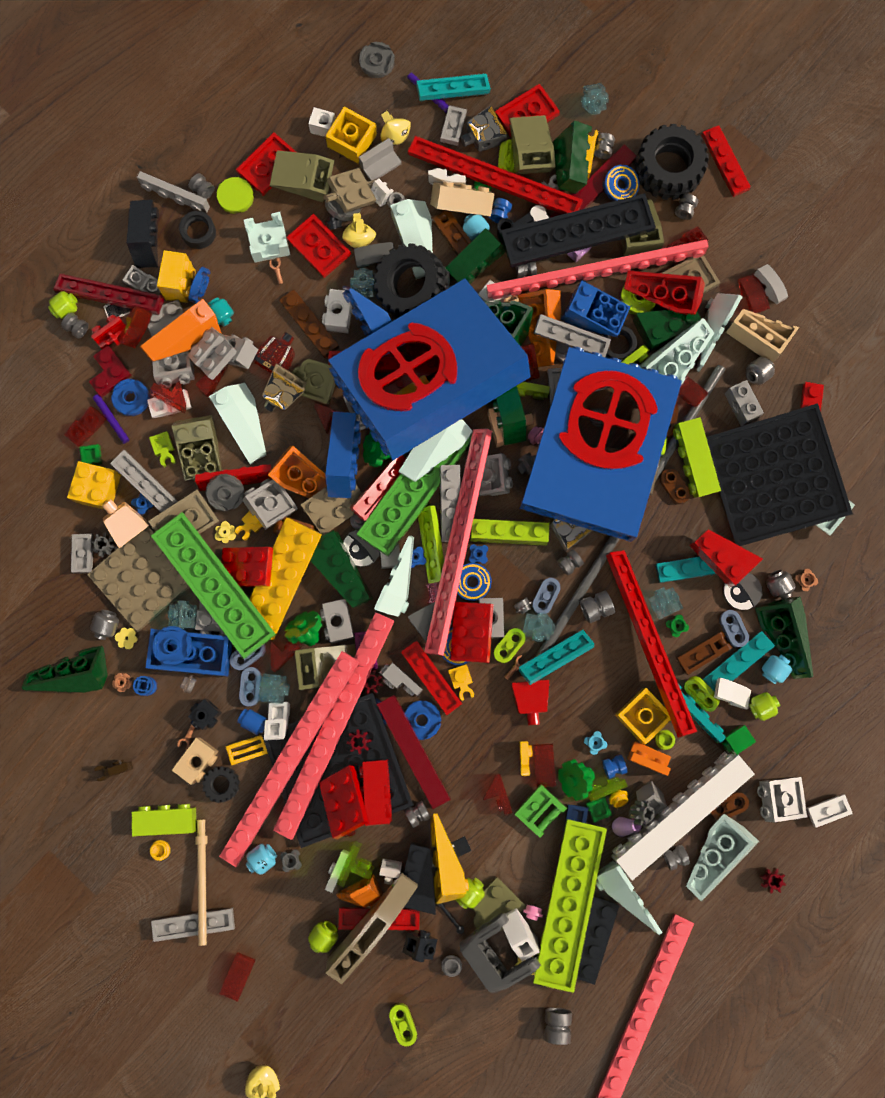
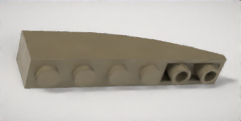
M401 873L329 956L325 973L340 984H343L385 934L418 887V884Z

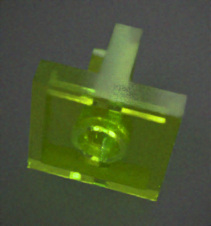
M355 841L352 845L336 883L337 885L344 887L351 872L370 879L374 870V866L371 865L372 862L364 858L357 859L363 845L362 843Z

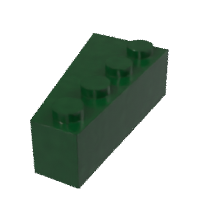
M333 530L322 536L310 561L352 608H358L372 600L373 597L339 533Z

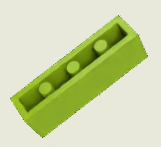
M701 417L674 425L673 434L679 442L678 452L684 460L683 470L690 481V484H688L690 494L697 498L721 491Z
M473 519L471 542L547 545L549 542V523Z

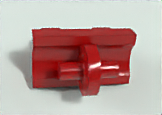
M111 315L106 320L108 324L103 328L96 326L92 329L93 335L91 337L101 349H104L113 342L117 346L121 343L118 341V338L129 331L119 316Z

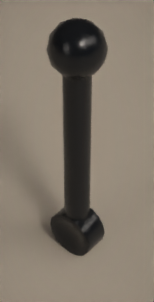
M443 903L436 904L454 924L457 933L463 934L464 927L456 922Z

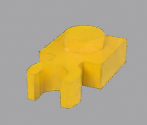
M249 511L241 519L245 524L238 526L235 529V533L239 534L240 531L244 530L245 535L242 539L246 541L250 537L252 530L257 533L263 526L256 515L253 516Z
M467 664L448 670L454 689L460 687L459 697L461 701L464 700L463 693L466 691L470 693L471 698L474 697L473 690L468 687V684L473 682Z
M519 741L521 775L530 776L529 757H532V745H528V741Z

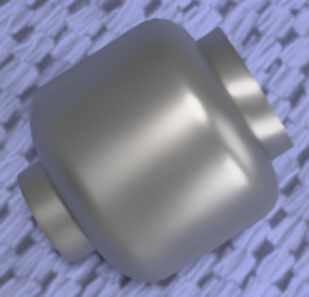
M759 357L748 364L746 368L748 381L761 385L771 379L775 372L773 362L765 357Z
M783 570L770 573L766 581L771 595L782 600L792 596L791 592L796 587L791 575Z
M104 609L101 612L95 613L90 630L95 633L94 636L96 638L105 640L106 637H113L119 624L116 613Z

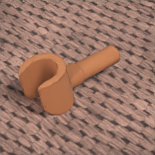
M277 257L278 266H274L272 260H270L269 265L274 269L278 283L283 284L279 268L281 260Z
M521 656L515 659V665L504 676L507 680L522 666L518 663V659Z
M191 725L185 737L178 741V747L185 741L187 743L185 750L189 748L192 744L191 735L195 729L194 726Z

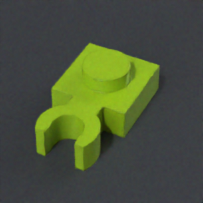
M166 431L149 437L155 455H161V465L166 467L165 460L168 458L175 464L176 459L170 454L175 449L169 433Z

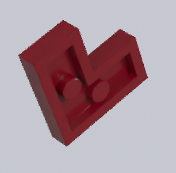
M106 346L93 356L104 371L90 380L89 383L101 398L111 392L120 381L132 376L109 346Z

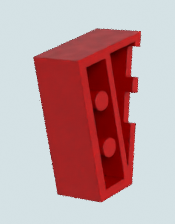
M709 529L689 545L729 588L737 585L763 560V558Z
M388 759L364 761L363 766H360V778H363L364 786H361L362 798H364L369 821L365 826L390 824L392 821Z

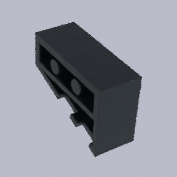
M153 200L130 201L126 243L137 268L158 267L157 219H159V211L154 206Z
M411 842L404 875L417 883L418 887L404 907L436 915L431 847Z

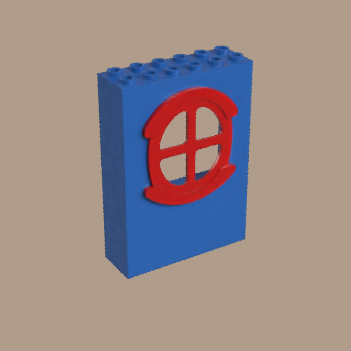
M466 279L461 280L328 359L331 365L329 371L334 377L335 384L339 389L343 390L342 393L346 400L352 403L351 406L355 413L361 416V421L366 429H370V434L374 441L379 442L385 456L389 455L392 460L397 459L531 377L527 354ZM410 342L424 343L431 347L429 351L410 362L404 359L397 348ZM392 353L400 364V368L381 380H376L374 373L377 363L382 357ZM437 356L440 360L439 369L430 383L423 384L413 369L430 358ZM404 374L408 375L417 387L415 392L403 395L390 394L383 390L385 385Z
M569 347L520 509L631 542L638 536L682 380H679L677 376L672 374H659V371L655 369H642L634 363H629V365L622 363L617 358L608 359L602 357L603 355L597 352H584V349L580 347ZM603 387L613 388V396L606 414L583 407L586 398L594 391ZM623 391L629 393L637 403L640 413V421L637 424L615 417L619 397ZM580 416L603 422V430L596 448L590 447L582 438L578 424ZM616 425L635 432V438L624 449L614 453L605 451L611 426Z

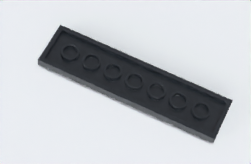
M644 193L501 230V236L510 267L512 268L655 231L656 226L646 194Z

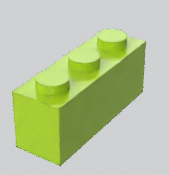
M178 804V808H170V805H159L158 809H150V806H140L138 810L132 812V836L185 834L197 831L196 807H190V804Z

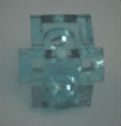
M601 83L583 86L582 107L593 115L600 114L601 111L606 110L609 98L605 87Z
M366 268L354 270V277H350V287L354 288L355 291L364 297H374L373 285L377 282L373 280V270Z
M663 587L654 592L655 596L649 598L651 607L659 620L683 609L679 596L673 587L665 590Z
M177 601V604L169 605V626L195 629L197 605H189V601Z
M537 613V615L527 614L523 633L527 637H532L534 641L543 642V639L550 640V635L554 634L555 624L548 617L549 615L545 613Z
M263 673L259 686L260 701L283 704L284 698L289 695L290 684H287V676Z

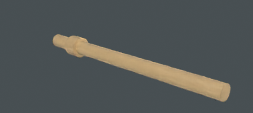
M197 820V836L195 837L198 859V946L207 945L205 846L207 844V836H205V820Z

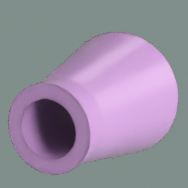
M618 817L612 823V830L619 837H625L639 832L641 825H635L632 819Z

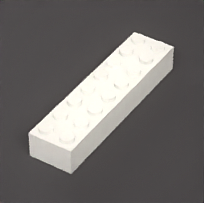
M723 754L717 759V765L713 768L710 766L702 772L703 776L698 781L695 779L687 785L688 789L683 794L680 792L672 798L674 802L660 811L659 815L650 821L648 826L642 825L643 828L639 832L628 836V841L624 845L619 844L612 850L611 858L621 867L626 876L634 880L754 775L753 771L739 755Z

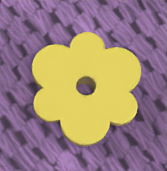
M226 521L222 522L221 526L215 528L217 532L215 539L226 544L229 540L232 541L236 538L235 527L233 525L230 526Z
M122 628L115 635L118 646L121 648L125 647L126 649H132L138 638L135 636L136 631L133 628L128 630L127 628Z

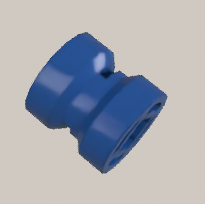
M503 198L495 199L494 209L489 218L493 222L498 223L501 219L508 218L507 214L511 211L512 204Z
M140 676L135 679L133 689L138 695L150 696L156 692L157 682L152 677Z
M621 754L616 755L612 761L608 758L602 760L608 779L614 778L616 773L621 775L628 773Z

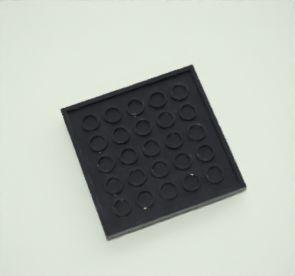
M818 403L706 437L721 489L719 492L735 544L744 546L853 514Z
M373 693L358 699L320 782L351 765L355 767L361 790V786H364L363 778H360V766H363V762L388 759L391 809L393 814L414 806ZM300 720L288 725L284 739L264 740L272 766L275 764ZM320 729L282 791L285 803L290 796ZM357 729L360 730V734L368 732L365 737L372 740L366 745L369 750L362 748L360 755L356 749L350 752L352 745L346 744V742L352 739L349 736L350 733L354 736L357 735ZM355 737V739H354V740H356V744H355V745H356V746H359V745L363 746V745H364V744L362 743L363 738H362V737H360V738H356V737ZM318 784L296 831L301 848L332 837L320 784Z

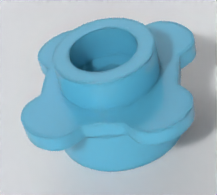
M595 731L591 737L584 739V743L589 746L590 753L596 755L601 749L607 748V742L601 737L602 734L599 731Z

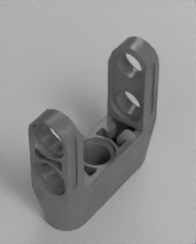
M504 912L477 928L460 942V950L486 989L491 993L511 987L534 973L541 966L536 957H530L507 971L486 939L499 932L501 927L509 921Z

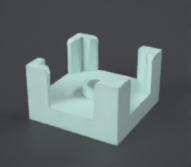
M280 212L271 214L272 221L255 224L253 218L244 219L250 242L249 247L255 263L290 255Z

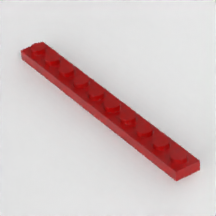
M418 136L414 137L408 150V155L561 214L578 211L583 203V200Z
M625 550L610 552L606 555L676 735L680 738L696 733V727Z

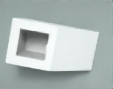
M515 908L506 913L509 921L502 927L512 949L520 960L524 961L539 953L537 936L518 909Z

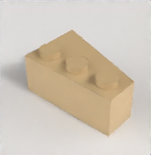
M443 181V183L433 182L430 205L442 210L491 216L494 193L490 192L487 187L479 186L478 189L471 188L472 185L467 184L455 186L454 183Z
M742 309L726 333L759 356L765 357L774 363L799 327H790L782 324L781 321L776 320L775 322L766 319L763 315Z

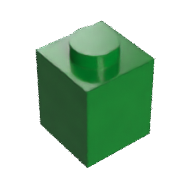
M739 725L725 735L726 738L723 740L722 746L727 753L738 755L756 741L745 725Z

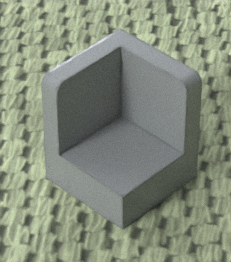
M652 781L636 791L638 801L650 802L649 806L654 808V816L667 807L664 794Z

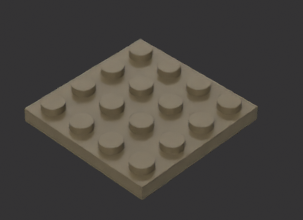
M149 526L122 547L116 549L87 574L137 632L142 630L190 588L151 537L155 532Z

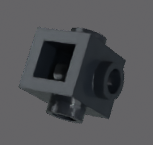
M203 699L201 703L197 702L190 709L191 714L188 717L192 720L190 722L191 725L197 730H200V728L207 730L208 728L212 729L218 722L217 718L222 711L209 699Z
M419 930L418 933L407 932L402 953L411 956L413 960L418 962H424V959L433 960L438 939L431 937V933L425 930Z

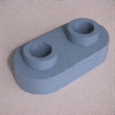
M547 578L542 582L532 603L535 613L545 615L551 610L560 592V583L556 579ZM548 585L553 586L554 589L552 592H549L547 590ZM539 602H543L545 604L544 609L539 608Z
M734 610L723 612L719 621L729 643L737 648L745 646L749 641V634L740 615ZM727 617L732 619L731 624L727 623ZM736 634L740 636L739 642L735 640Z
M262 645L258 652H253L244 659L243 664L238 663V659L242 656L236 650L230 657L231 666L236 670H245L265 654L266 645Z
M248 667L241 674L239 699L245 706H254L260 700L262 675L257 668ZM250 674L255 675V679L253 681L249 680ZM252 693L254 697L249 701L247 695Z

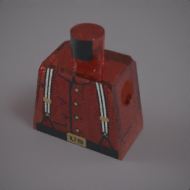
M286 332L280 340L270 336L258 348L259 350L253 359V363L269 373H272L275 364L289 371L295 357L294 349L290 347L294 338Z

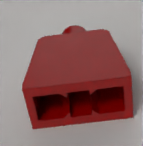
M549 680L536 681L531 685L528 682L511 683L518 714H527L528 725H539V713L547 712Z

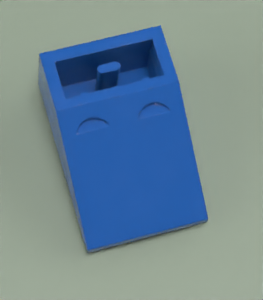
M582 280L574 290L561 320L583 330L618 337L631 306Z
M347 286L342 287L345 291L342 293L345 300L353 306V315L363 324L360 327L365 336L371 335L392 322L385 310L354 289Z

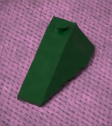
M494 300V302L484 301L521 347L529 334L533 307L518 301H511L510 303L501 302L500 300Z
M801 597L780 599L756 607L762 630L767 632L779 653L790 661L788 665L792 668L790 674L793 679L813 677L806 614Z
M103 646L84 649L79 651L78 656L71 659L65 657L62 659V662L53 667L47 665L27 674L21 688L30 691L81 693L103 689L108 676Z

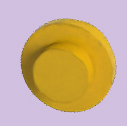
M622 790L614 791L609 798L610 804H613L615 808L622 807L629 801L628 793Z
M164 840L155 841L150 847V855L157 861L166 859L170 854V846Z

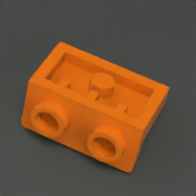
M633 743L627 758L628 760L662 775H669L671 768L667 767L671 759L669 755L641 743Z

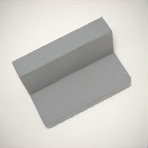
M389 138L359 157L360 167L370 181L379 179L401 165V160L394 152L393 143Z

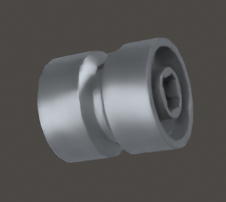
M605 590L595 594V598L588 597L580 600L581 609L589 624L600 620L601 615L607 617L615 613L612 600Z
M547 1008L545 1022L548 1026L544 1029V1041L558 1045L569 1044L571 1042V1029L568 1026L572 1024V1011L563 1008Z

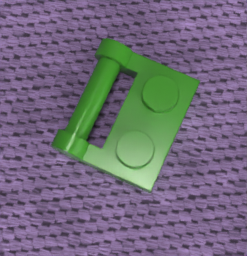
M540 784L514 814L541 838L544 834L543 831L561 812L564 813L567 807ZM553 803L555 808L538 826L535 825L534 822Z

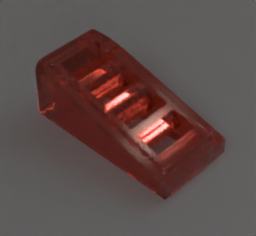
M227 364L213 380L205 374L196 383L197 388L208 399L214 393L227 370Z

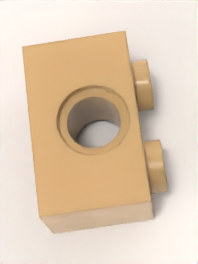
M195 738L172 771L189 784L199 783L206 774L204 772L208 766L211 767L217 760L216 754L219 751L202 738ZM196 756L201 759V765L198 768L193 765V759Z

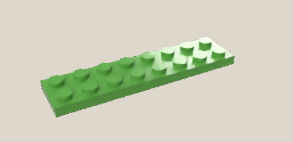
M472 434L461 449L456 450L446 460L441 461L416 482L400 474L358 531L357 536L389 557L437 488L440 487V465H456L469 447Z
M183 512L151 535L244 659L276 635Z

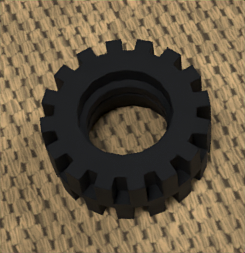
M225 766L209 770L204 776V781H202V789L205 792V796L216 803L231 800L240 788L238 774L233 769H230V767ZM218 776H224L229 781V788L224 793L217 792L213 787V782Z

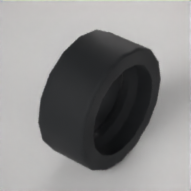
M202 211L187 213L179 223V232L182 239L189 247L194 249L208 247L216 237V228L212 219ZM197 221L205 222L208 226V232L205 236L199 239H192L188 236L187 229L192 223Z
M622 326L619 335L628 339L629 349L623 354H616L608 348L605 358H617L622 362L635 352L637 346L636 336L626 326ZM603 334L605 338L609 339L611 337L610 335Z

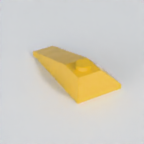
M433 814L430 819L432 846L436 847V850L433 852L432 859L433 865L437 867L433 878L436 904L463 898L466 895V891L469 890L468 879L464 877L463 869L438 814Z

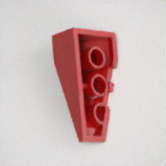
M628 271L624 289L675 313L695 315L702 302L705 283L702 277Z

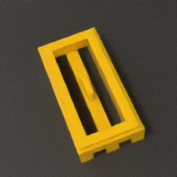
M262 735L226 746L231 765L268 754ZM261 740L260 744L233 753L231 751L233 748ZM261 747L264 750L236 760L233 758Z

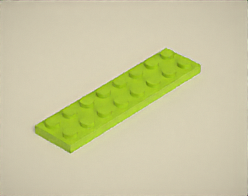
M570 819L566 820L538 955V961L541 966L535 971L534 984L574 993L607 828Z

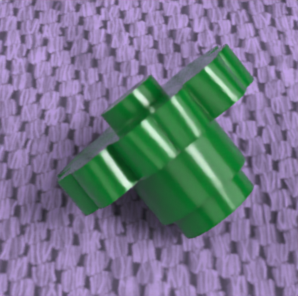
M370 433L365 437L363 444V458L365 463H369V466L378 467L382 465L383 460L389 459L390 456L383 454L380 448L381 445L379 442L374 441Z
M315 611L303 612L297 615L285 628V637L292 644L299 641L307 646L315 645L320 639L318 631L322 626V618Z
M575 759L563 762L562 768L558 770V780L562 783L563 792L567 797H573L575 801L587 798L589 796L588 792L592 791V784L595 779L593 770L590 767H585L582 762L578 763Z

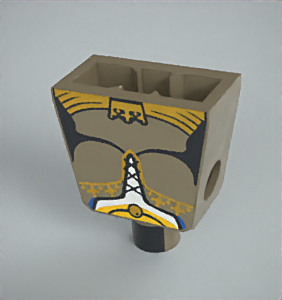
M275 364L262 395L267 400L264 407L271 412L277 406L286 410L304 392L307 383L278 364Z

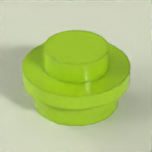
M668 730L659 731L655 737L656 745L663 750L671 749L675 744L674 734Z

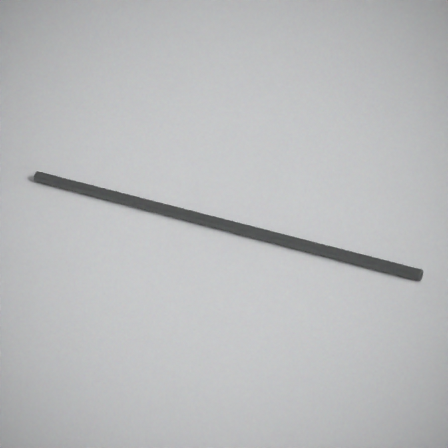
M716 366L682 422L695 419L724 373L725 368L723 366ZM674 435L666 446L665 454L660 456L656 480L679 445ZM609 537L535 657L552 648L579 605L580 600H582L606 562V555L612 552L619 538Z

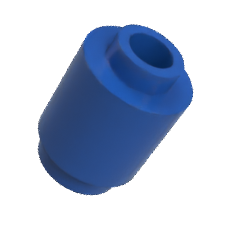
M244 709L237 723L241 724L242 728L258 735L259 733H264L265 720L267 718L251 709Z

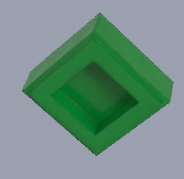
M99 444L80 447L81 462L92 465L102 464Z
M605 796L586 803L593 822L612 816Z

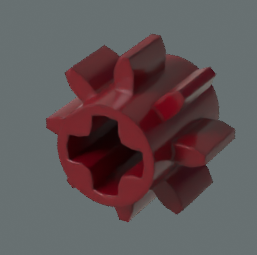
M374 670L373 673L369 675L368 679L374 677V680L377 682V684L372 685L370 688L369 684L366 682L364 688H368L367 694L370 693V690H374L375 693H378V690L376 688L378 686L383 687V685L379 683V680L382 679V676L376 677V670Z
M357 729V735L354 736L350 733L349 736L352 739L346 742V744L352 745L350 752L356 749L360 755L362 748L369 750L366 745L372 740L365 737L368 732L360 734V730ZM355 737H362V743L364 745L356 746V740H354Z
M765 868L766 873L759 876L764 882L761 886L763 888L768 887V892L771 894L774 889L781 893L780 888L787 885L783 882L785 874H778L777 868H773L772 872ZM771 877H775V879H774V884H771V883H770V882H772V878H771Z

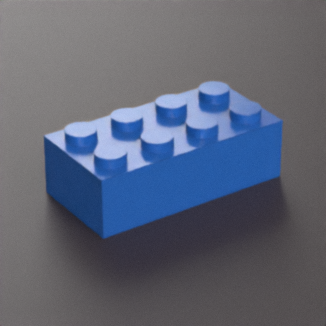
M333 412L325 474L328 497L351 498L352 491L356 490L355 475H357L358 464L356 462L359 459L358 444L361 443L360 421H357L356 413Z
M151 629L146 661L147 669L229 676L232 642L227 636L188 632L192 639V652L182 664L171 666L161 663L153 655V638L160 630ZM175 640L168 643L167 648L169 651L176 650L177 643Z

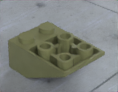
M546 116L510 118L515 174L551 172L556 166L554 147Z
M277 150L269 186L323 202L324 195L328 194L329 184L327 180L331 177L334 160L316 154Z
M652 199L647 201L656 229L655 231L621 239L624 256L659 250L664 244L661 223Z
M212 415L175 421L172 425V430L185 481L195 479L196 474L221 471L218 441Z
M355 644L295 650L299 690L320 688L341 651L355 657Z

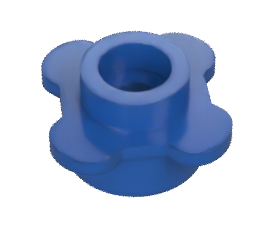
M141 493L138 498L131 501V505L137 508V512L140 515L145 514V512L154 507Z
M475 544L470 546L471 556L469 561L471 563L481 562L485 564L488 561L486 557L488 547L486 545L476 546Z
M417 547L413 550L411 568L426 563L422 547Z

